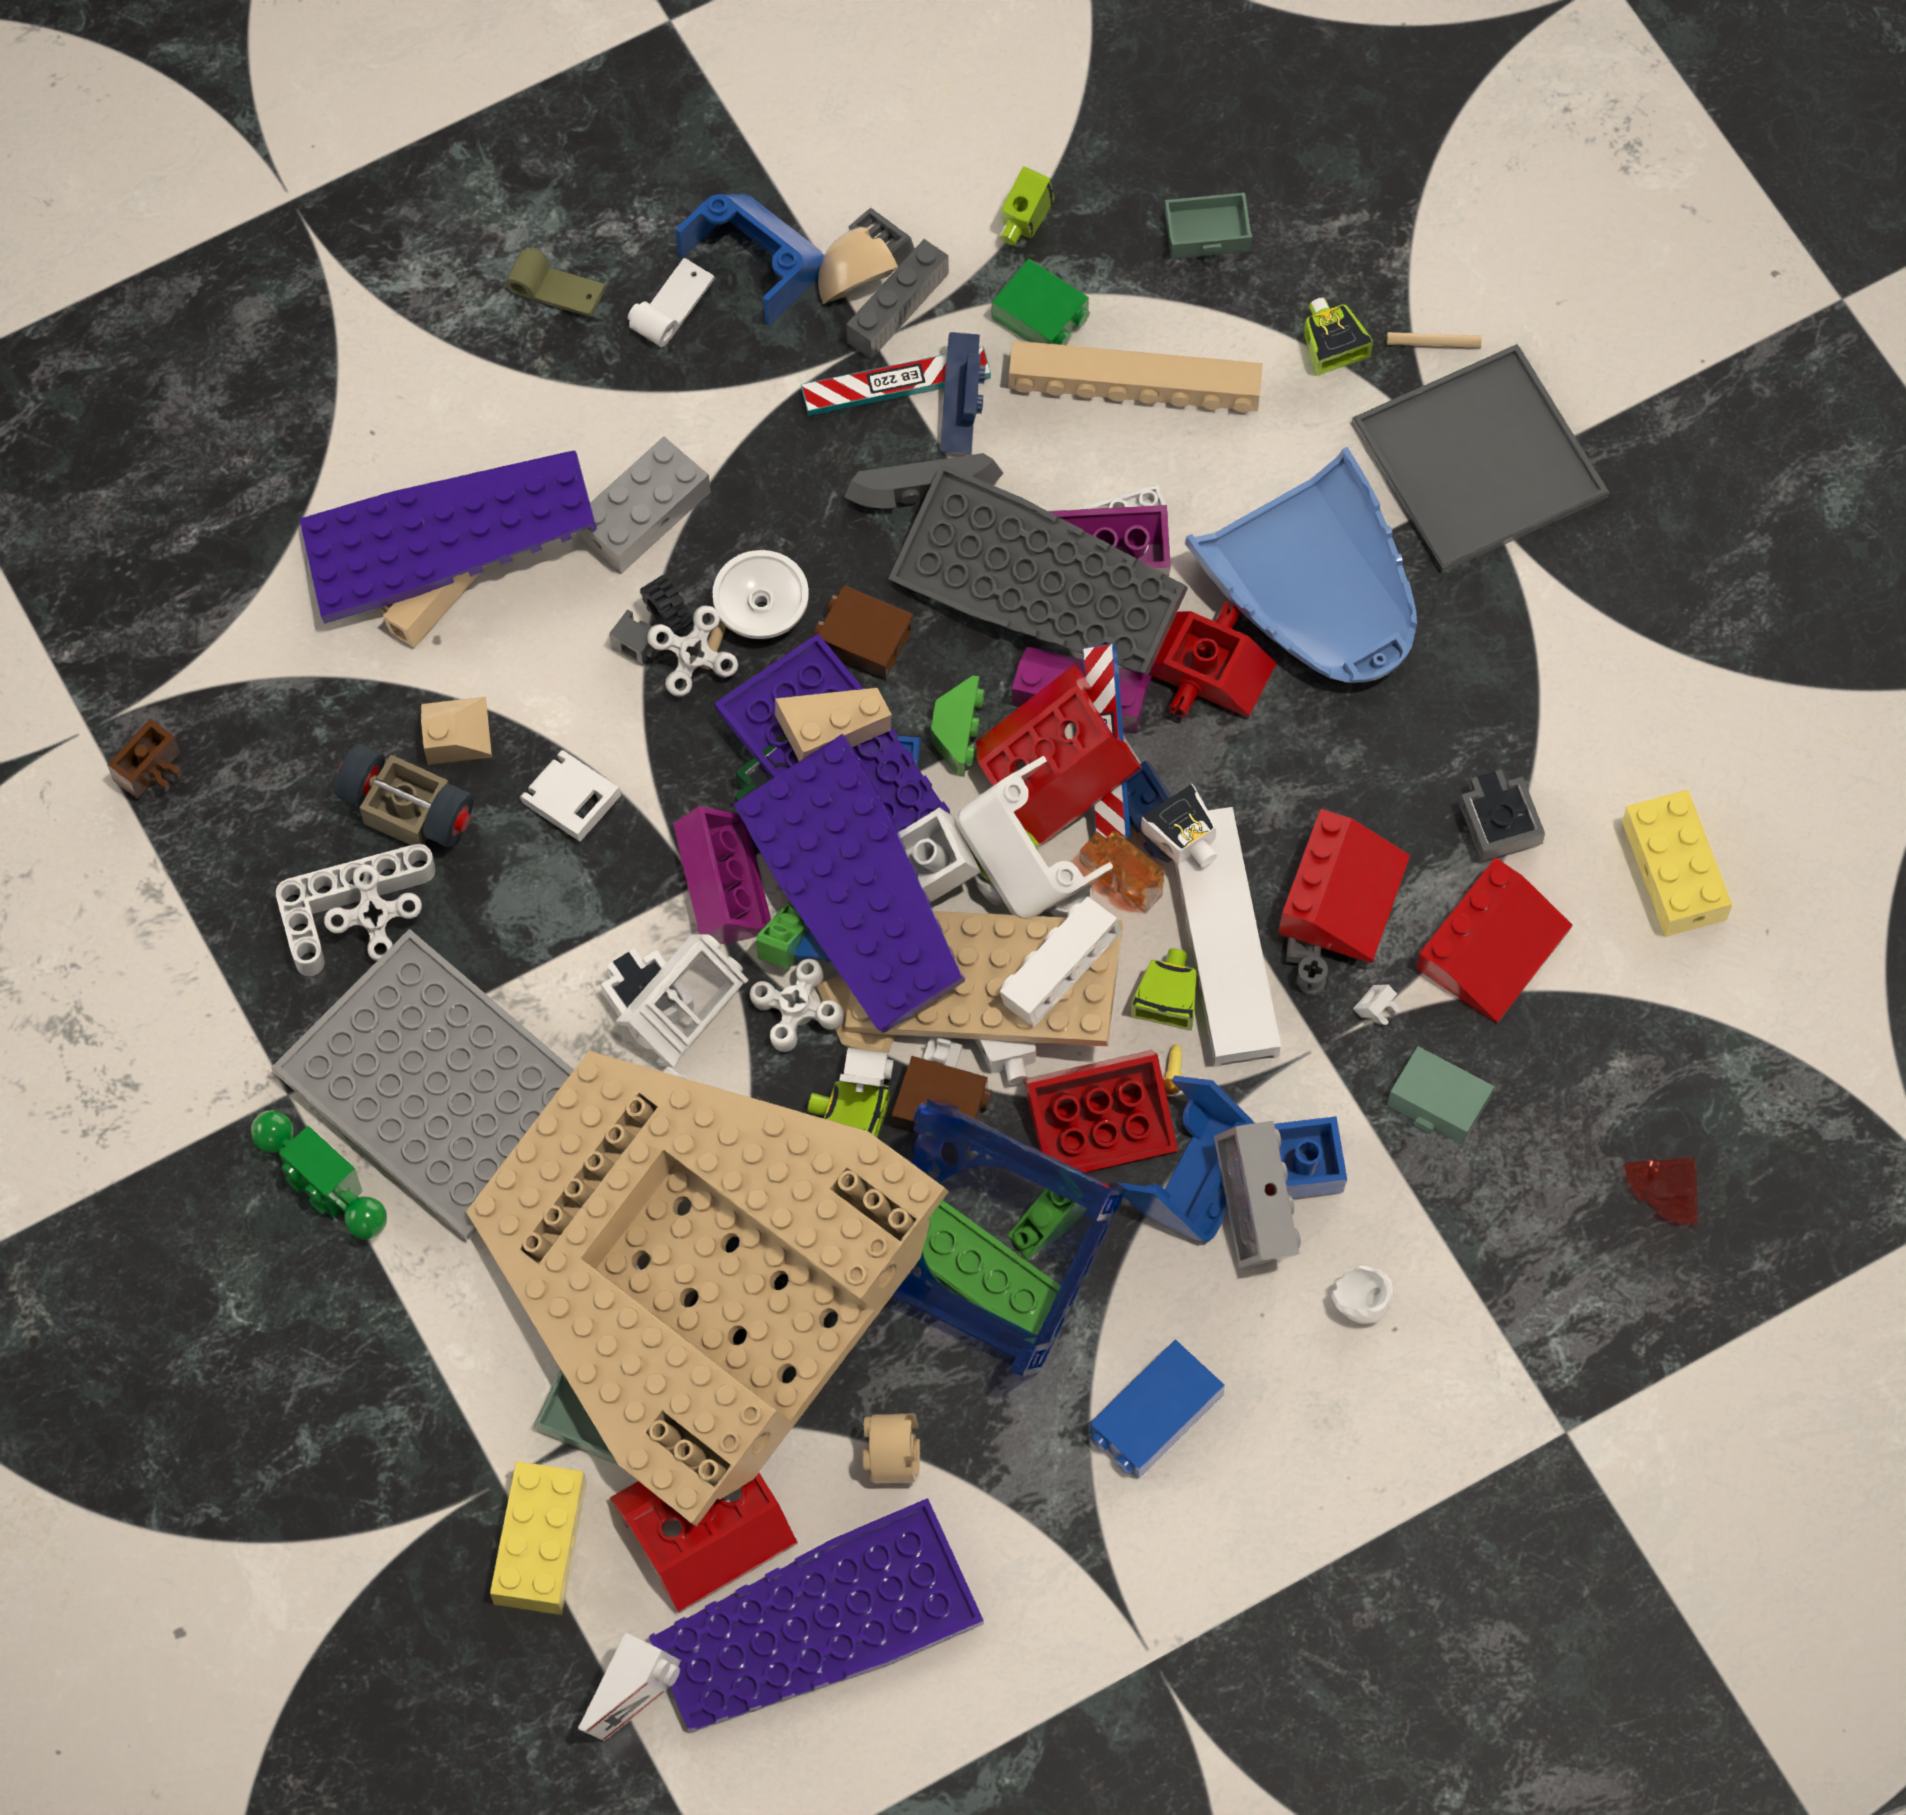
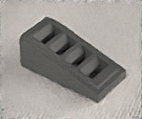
M870 207L848 226L849 230L851 231L858 227L867 228L875 222L876 224L869 229L870 237L872 239L881 238L884 243H887L886 246L899 267L915 249L912 239Z

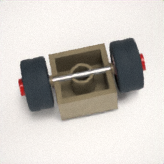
M362 744L355 745L347 754L339 767L334 786V793L338 798L360 807L365 825L409 845H424L426 840L430 839L446 847L453 846L466 830L474 805V797L471 793L450 785L448 780L393 755H390L385 763V757L382 753Z

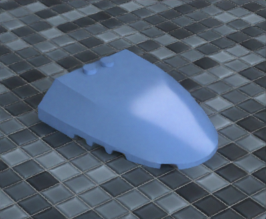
M1348 447L1342 449L1334 460L1308 481L1215 533L1197 537L1190 534L1186 537L1185 545L1223 594L1252 623L1290 654L1331 679L1348 683L1377 680L1398 668L1412 648L1417 627V615L1410 583L1407 581L1403 569V559L1396 549L1390 525L1387 526L1382 515L1379 500Z

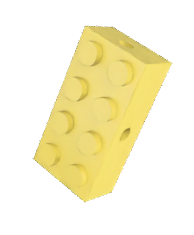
M1689 790L1626 806L1622 824L1665 937L1727 920L1732 902Z
M516 1461L490 1592L494 1605L562 1615L587 1484L584 1471Z

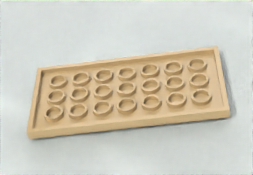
M933 911L942 926V932L948 945L952 948L956 957L955 961L960 972L965 977V982L885 1033H881L875 1027L850 990L845 1021L846 1031L853 1033L1108 1046L1123 931L1122 920H1118L1121 934L1035 1027H1032L1004 1006L1000 990L1004 981L1010 975H1015L1022 968L1026 957L1032 951H1037L1045 943L1049 932L1055 927L1059 928L1067 918L1043 916L1020 918L1016 915Z

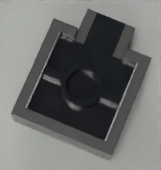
M1502 770L1471 778L1469 792L1461 794L1459 806L1481 862L1543 844L1545 831L1523 776L1506 782Z

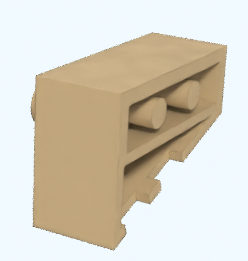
M878 688L775 699V716L799 761L841 734L854 747L891 731L892 714Z

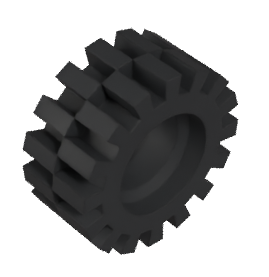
M661 575L640 588L643 602L647 605L646 608L652 614L651 617L657 622V625H666L675 635L692 625V615L689 612L688 606L684 603L685 600L679 595L678 589L673 586L671 580H668L666 576Z

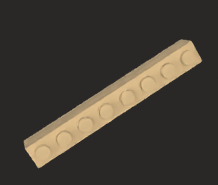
M1012 341L1009 389H1016L1023 393L1039 391L1047 392L1051 395L1073 394L1082 398H1093L1095 396L1110 398L1114 401L1128 399L1139 400L1146 404L1161 402L1172 403L1178 407L1194 405L1203 406L1211 410L1227 408L1238 412L1258 411L1263 363Z

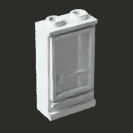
M691 934L616 1021L620 1026H631L640 1036L637 1042L646 1049H653L660 1056L656 1061L660 1067H674L686 1049L743 983L748 981L741 972L743 970L742 966L733 958L726 957L719 950L721 946L718 941L708 934Z

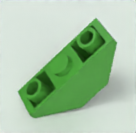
M971 676L935 702L931 726V743L954 772L962 777H965L966 765L972 766L975 747L970 746L971 736L977 737L980 718L975 717L976 707L982 708L985 689L979 688V676Z
M787 902L759 932L756 939L758 959L788 970L797 961L794 954L808 929L792 903Z
M1065 1169L1061 1170L1007 1236L1027 1260L1031 1259L1069 1231L1087 1210L1086 1194Z

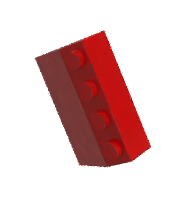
M1320 809L1283 909L1278 934L1373 963L1410 855L1352 818Z
M1495 857L1419 953L1416 969L1498 1024L1569 933L1573 924L1523 875Z
M1153 1050L1023 1079L1029 1110L1048 1181L1054 1180L1059 1172L1064 1169L1071 1176L1178 1151L1158 1054Z

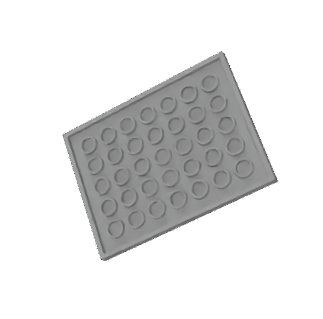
M410 929L271 1067L273 1073L466 1241L477 1230L466 1212L574 1071L573 1068Z

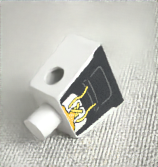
M1193 784L1142 816L1141 831L1176 863H1182L1193 856L1201 867H1205L1216 859L1217 854L1209 844L1216 839L1217 828Z

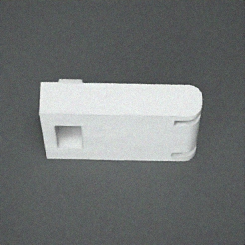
M561 750L557 757L562 764L552 760L528 787L529 792L534 796L532 797L524 792L520 796V800L527 807L581 842L619 799L621 792L618 786ZM595 793L599 802L584 819L577 816L576 813Z

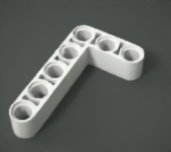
M414 844L282 881L277 886L276 898L298 972L305 976H314L323 969L325 960L312 914L361 901L360 890L355 885L349 884L357 867L371 865L377 870L379 874L377 893L379 896L424 884L430 881L436 872L432 853L427 846ZM418 860L427 862L422 867L416 868L412 866ZM386 869L395 870L390 876L380 875ZM362 872L359 878H363L362 883L367 884L371 882L372 875L369 872ZM323 886L331 887V890L327 893H317ZM291 895L300 896L294 902L285 901ZM298 924H307V927L302 931L293 930ZM306 953H315V956L310 960L301 959Z

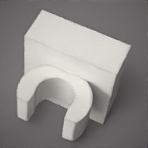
M1373 985L1353 1009L1361 1018H1372L1378 1025H1387L1388 1020L1383 1016V1010L1386 1007L1390 1013H1397L1399 1011L1398 1005L1391 1001L1397 993L1390 985Z
M930 1037L923 1059L956 1068L962 1052V1044L939 1037Z

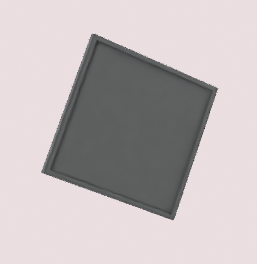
M1518 344L1352 417L1354 428L1441 573L1602 501L1609 496L1608 489Z

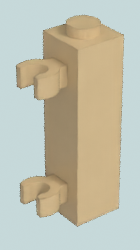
M469 572L453 577L455 583L417 597L381 607L380 611L384 613L383 618L390 633L415 648L479 574L471 577Z

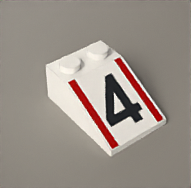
M625 1632L578 1729L603 1741L607 1740L663 1695L668 1686H672L679 1676L680 1668L678 1666L681 1660Z

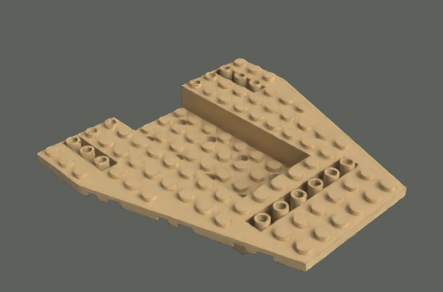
M588 1051L466 1212L617 1464L689 1522L697 1526L717 1498L722 1499L756 1477L921 1258L930 1224L928 1219L949 1191L868 1131ZM684 1200H690V1211L683 1216H679L677 1212L679 1204ZM732 1237H739L740 1243L738 1248L734 1252L727 1253L725 1248L727 1241ZM643 1254H649V1265L645 1269L638 1270L636 1267L638 1258ZM781 1274H787L789 1278L787 1286L784 1289L775 1290L774 1282L776 1278ZM692 1291H697L698 1300L696 1304L691 1307H685L684 1300L686 1295ZM830 1312H837V1323L831 1328H825L823 1323L825 1316ZM739 1329H746V1340L740 1345H734L733 1336L735 1332ZM795 1367V1379L790 1383H783L782 1374L785 1369Z

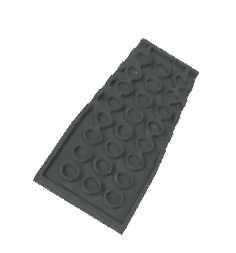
M942 463L888 578L894 583L972 617L1082 654L1083 648L1115 644L1117 645L1118 666L1145 675L1150 673L1188 590L1185 584L1120 551L1105 541L1092 536L1077 526L1064 521L1034 503Z

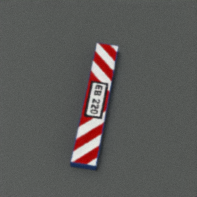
M1106 644L1083 648L1085 678L1093 689L1088 696L1113 736L1124 741L1117 645ZM1127 780L1094 805L1096 840L1098 841L1131 837Z

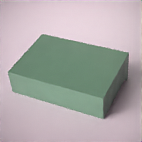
M1245 193L1165 200L1164 212L1171 259L1251 252L1252 234Z
M1418 1046L1392 1088L1387 1106L1414 1119V1125L1423 1131L1431 1133L1435 1130L1453 1141L1464 1145L1469 1133L1490 1100L1495 1086Z
M560 1369L557 1380L535 1424L537 1432L618 1465Z

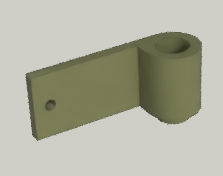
M535 248L524 249L519 253L505 280L506 287L518 296L587 317L592 316L606 289V285L550 268L544 253Z

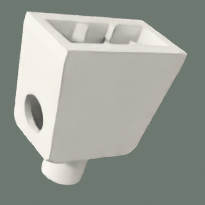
M974 1039L991 1073L1006 1071L1010 1085L1021 1084L1023 1079L1028 1078L1025 1066L1036 1062L1035 1042Z

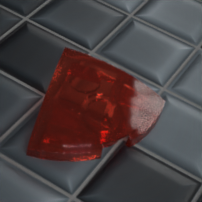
M1694 1157L1624 1163L1627 1178L1633 1191L1641 1201H1646L1651 1207L1656 1209V1214L1680 1223H1698V1186L1696 1160Z

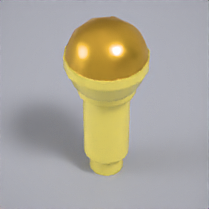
M1177 1044L1172 1045L1169 1051L1168 1071L1163 1076L1165 1091L1171 1094L1181 1091L1172 1082L1174 1075L1182 1076L1181 1046Z

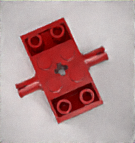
M1231 602L1223 603L1215 621L1192 611L1177 612L1149 673L1154 677L1179 687L1173 701L1168 706L1172 714L1176 715L1178 710H1180L1179 717H1187L1196 696H1200L1247 718L1250 717L1276 667V662L1249 636L1232 629L1241 611L1235 605L1230 610Z

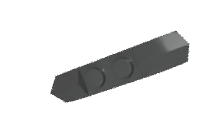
M984 453L858 471L851 480L844 497L860 505L873 508H896L897 503L914 504L919 500L925 499L941 463L991 485L1004 473L994 459Z

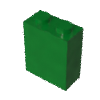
M1030 259L1024 263L992 301V318L1028 342L1067 345L1074 329L1077 326L1082 327L1090 315V311H1088V296Z

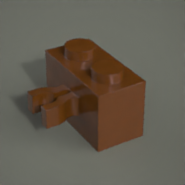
M151 718L107 764L113 781L136 799L155 780L158 786L165 792L170 789L169 783L162 777V772L173 774L177 779L182 776L181 769L171 764L180 754L175 736Z

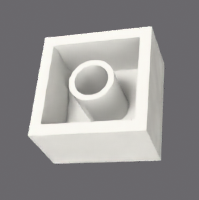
M941 808L936 809L899 832L906 847L905 851L916 869L919 882L927 893L930 902L981 872L966 840L957 827L955 817Z

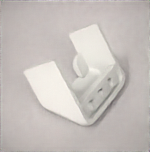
M1044 756L1004 778L966 804L956 817L959 831L1010 913L1020 918L1039 916L1096 882L1113 868V865L1109 862L1085 877L1082 876L1079 869L1073 863L1068 861L1057 862L1048 868L1014 814V811L1021 808L1028 799V789L1023 780L1033 775L1047 762Z

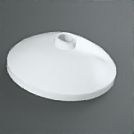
M756 550L734 557L723 566L713 585L714 608L719 613L720 620L733 632L748 638L767 639L789 631L800 621L808 605L809 590L804 573L790 558L773 551ZM758 602L767 603L764 607H758L756 604Z

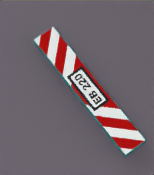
M984 346L979 347V354H981L980 365L986 366L985 379H990L991 371ZM947 354L801 384L807 415L812 416L942 389L945 387Z

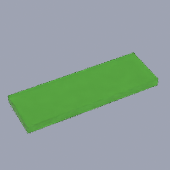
M942 1200L928 1219L930 1224L921 1258L916 1265L1031 1348L1070 1300L1072 1293Z

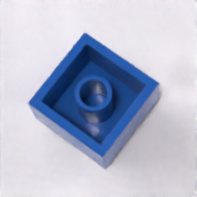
M1337 1116L1274 1124L1281 1136L1279 1152L1281 1162H1284L1287 1168L1288 1178L1286 1187L1288 1195L1292 1199L1344 1192L1347 1174Z

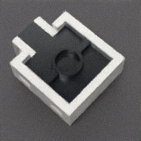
M634 948L607 965L610 979L601 984L602 992L619 1017L666 964L657 950L645 956L642 960ZM676 979L669 989L675 990L678 994L677 997L693 1011V1000L679 980ZM665 992L654 1004L672 1023L687 1015L673 1000L667 998ZM626 1026L637 1042L640 1036L631 1026Z

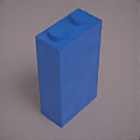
M1175 1339L1090 1422V1439L1099 1450L1103 1452L1108 1450L1116 1458L1114 1460L1116 1465L1125 1474L1129 1475L1132 1473L1139 1479L1224 1395L1225 1385Z

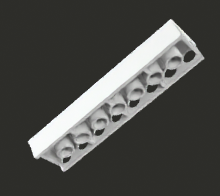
M1233 807L1209 810L1208 812L1217 828L1216 839L1209 844L1217 854L1216 859L1205 867H1201L1193 856L1182 863H1176L1174 860L1173 862L1194 968L1196 970L1214 1067H1219L1221 1063L1272 1055L1273 1058H1277L1280 1056L1281 1042Z

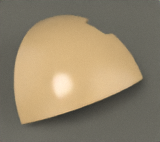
M858 227L848 231L835 240L825 252L818 275L819 292L823 304L844 298L855 287L886 278L898 268L886 244L881 238L872 239L868 228Z

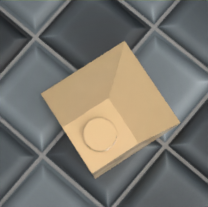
M486 697L421 705L423 745L428 765L492 757Z

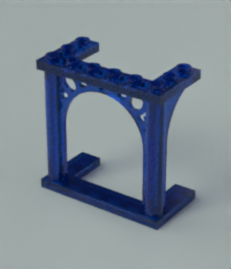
M928 1099L926 1104L921 1103L913 1117V1121L916 1122L913 1130L920 1133L912 1148L915 1156L911 1163L930 1177L929 1171L933 1172V1161H935L941 1170L937 1178H932L941 1185L948 1178L965 1169L979 1166L999 1167L1012 1171L1087 1208L1084 1215L1093 1219L1038 1335L950 1291L932 1273L925 1260L923 1251L921 1258L916 1263L921 1268L920 1278L914 1272H911L892 1295V1297L1016 1358L1010 1371L1022 1377L1039 1373L1124 1198L1127 1188L1117 1183H1104L958 1111L959 1106L948 1100ZM946 1142L952 1143L959 1155L957 1164L952 1167L948 1166L941 1156V1148ZM965 1144L971 1146L969 1151L978 1152L977 1157L972 1161L967 1159ZM986 1154L993 1157V1159H986ZM926 1281H929L932 1286L926 1284Z

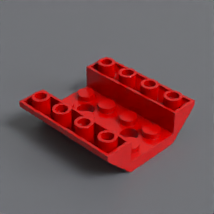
M1073 664L976 741L978 764L992 786L1015 773L1016 766L1020 762L1024 761L1028 765L1042 756L1046 758L1047 762L1033 775L1023 780L1028 789V799L1021 808L1014 811L1023 828L1040 845L1049 841L1142 768L1127 743L1116 739L1088 696L1093 689L1076 664ZM1074 722L1077 726L1076 735L1072 739H1067L1065 729L1068 724Z
M760 1472L753 1480L738 1488L742 1492L738 1501L727 1502L723 1498H717L697 1526L689 1522L640 1481L610 1497V1501L627 1528L630 1527L660 1577L661 1585L678 1614L798 1544L779 1503ZM671 1521L679 1523L682 1526L680 1534L676 1537L665 1536L662 1533V1528L666 1523Z

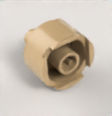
M915 1413L879 1414L864 1418V1434L866 1438L869 1437V1449H864L863 1465L864 1470H868L870 1482L875 1484L917 1482L916 1476H919L920 1439H916V1435L912 1434V1429H919Z

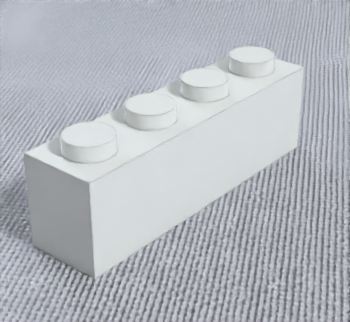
M1088 896L1081 904L1074 905L1069 911L1067 919L1060 927L1053 928L1047 935L1045 943L1037 951H1032L1026 957L1022 968L1015 975H1010L1004 981L1000 990L1004 1006L1032 1027H1035L1121 934L1118 918Z

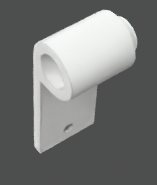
M683 258L650 304L645 301L640 305L635 304L628 314V320H630L629 327L658 346H665L714 281L715 277L686 258Z
M848 1047L844 1074H840V1081L857 1083V1092H863L864 1084L882 1086L885 1079L891 1080L894 1060H888V1053Z

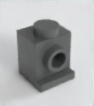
M628 609L609 633L611 648L644 666L649 658L653 659L660 651L654 649L648 643L647 634L651 626L643 621L636 622L633 618V612Z

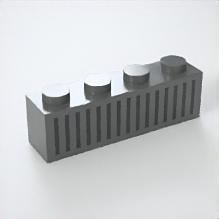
M923 239L846 324L847 343L872 360L949 275V255Z

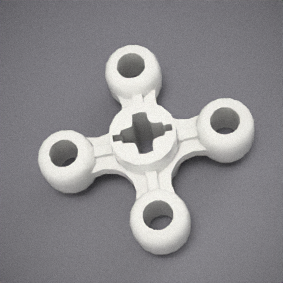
M705 605L696 609L693 615L694 627L687 636H676L669 627L661 624L654 625L648 631L647 640L651 647L657 650H671L678 658L677 668L668 675L665 683L669 693L674 696L681 697L690 692L692 689V672L698 666H709L715 674L724 678L731 677L737 671L738 661L734 655L729 652H714L708 646V635L718 626L720 621L719 613L711 606ZM705 613H709L711 617L707 624H704L702 621ZM659 632L665 634V639L661 643H658L656 640ZM695 645V648L699 650V654L690 657L686 649L688 646L694 647ZM727 659L729 666L727 669L722 670L721 662ZM678 678L683 680V686L680 689L675 688V681Z
M361 865L353 873V882L361 892L359 905L353 909H343L341 907L330 909L324 917V923L326 928L333 933H342L353 925L365 927L370 935L367 945L368 954L373 960L378 961L385 953L377 954L374 951V946L377 943H384L387 947L386 952L393 946L392 941L385 933L386 923L393 917L415 918L421 912L422 903L420 898L413 893H404L393 901L383 900L377 893L379 881L377 870L371 865ZM362 872H369L372 875L370 883L364 884L360 881L359 876ZM406 900H412L415 903V908L410 912L405 911L402 907ZM369 901L375 904L376 909H382L383 914L378 915L377 925H374L370 917H364L363 912H367L369 909ZM336 914L341 915L344 919L343 924L340 926H335L331 922V918Z
M804 959L799 962L796 968V985L789 986L782 992L777 991L766 981L757 982L750 989V999L756 1008L760 1010L776 1008L782 1013L781 1022L773 1026L770 1031L771 1043L780 1052H788L794 1049L798 1039L796 1034L798 1025L806 1024L811 1019H815L822 1027L833 1030L841 1026L843 1022V1010L837 1002L827 1000L818 1003L811 997L812 989L817 987L823 980L822 968L813 959Z

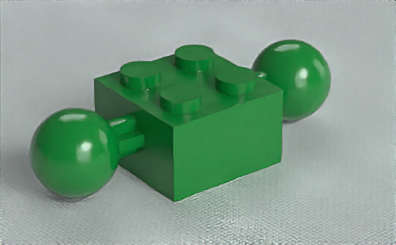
M269 1110L259 1114L254 1119L250 1132L253 1143L264 1152H279L283 1163L281 1169L287 1175L285 1178L286 1182L296 1192L300 1193L303 1190L311 1197L308 1201L316 1211L322 1215L327 1212L333 1219L344 1211L345 1226L350 1234L356 1238L366 1240L381 1234L387 1224L385 1207L379 1200L373 1197L363 1196L358 1198L363 1191L356 1169L309 1125L293 1138L294 1129L292 1122L282 1112Z

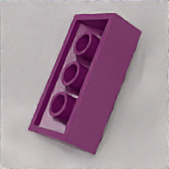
M1167 505L1048 511L1169 576L1171 561Z
M1027 647L1020 659L1012 686V705L1022 706L1073 664L1079 667L1085 677L1084 659ZM1119 668L1123 731L1137 734L1152 675Z
M698 806L673 823L699 934L712 936L720 944L755 938L770 922L771 917L751 835L739 814Z

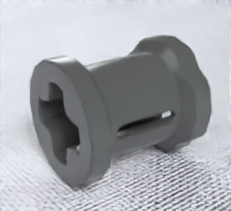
M1308 956L1300 962L1297 986L1302 993L1316 995L1318 992L1323 991L1326 986V976L1328 973L1326 962L1318 956ZM1310 973H1315V977L1309 978Z

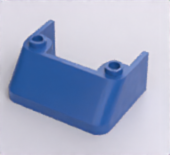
M717 194L710 196L675 229L678 255L682 258L685 257L717 225L729 221L773 255V271L782 278L763 297L765 323L770 326L818 279L824 254L747 194Z
M1174 1075L1172 1082L1190 1099L1183 1112V1124L1192 1135V1138L1165 1189L1155 1184L1139 1186L1119 1182L1116 1189L1144 1216L1192 1239L1210 1241L1216 1236L1228 1213L1214 1136L1233 1127L1254 1124L1255 1122L1213 1080Z

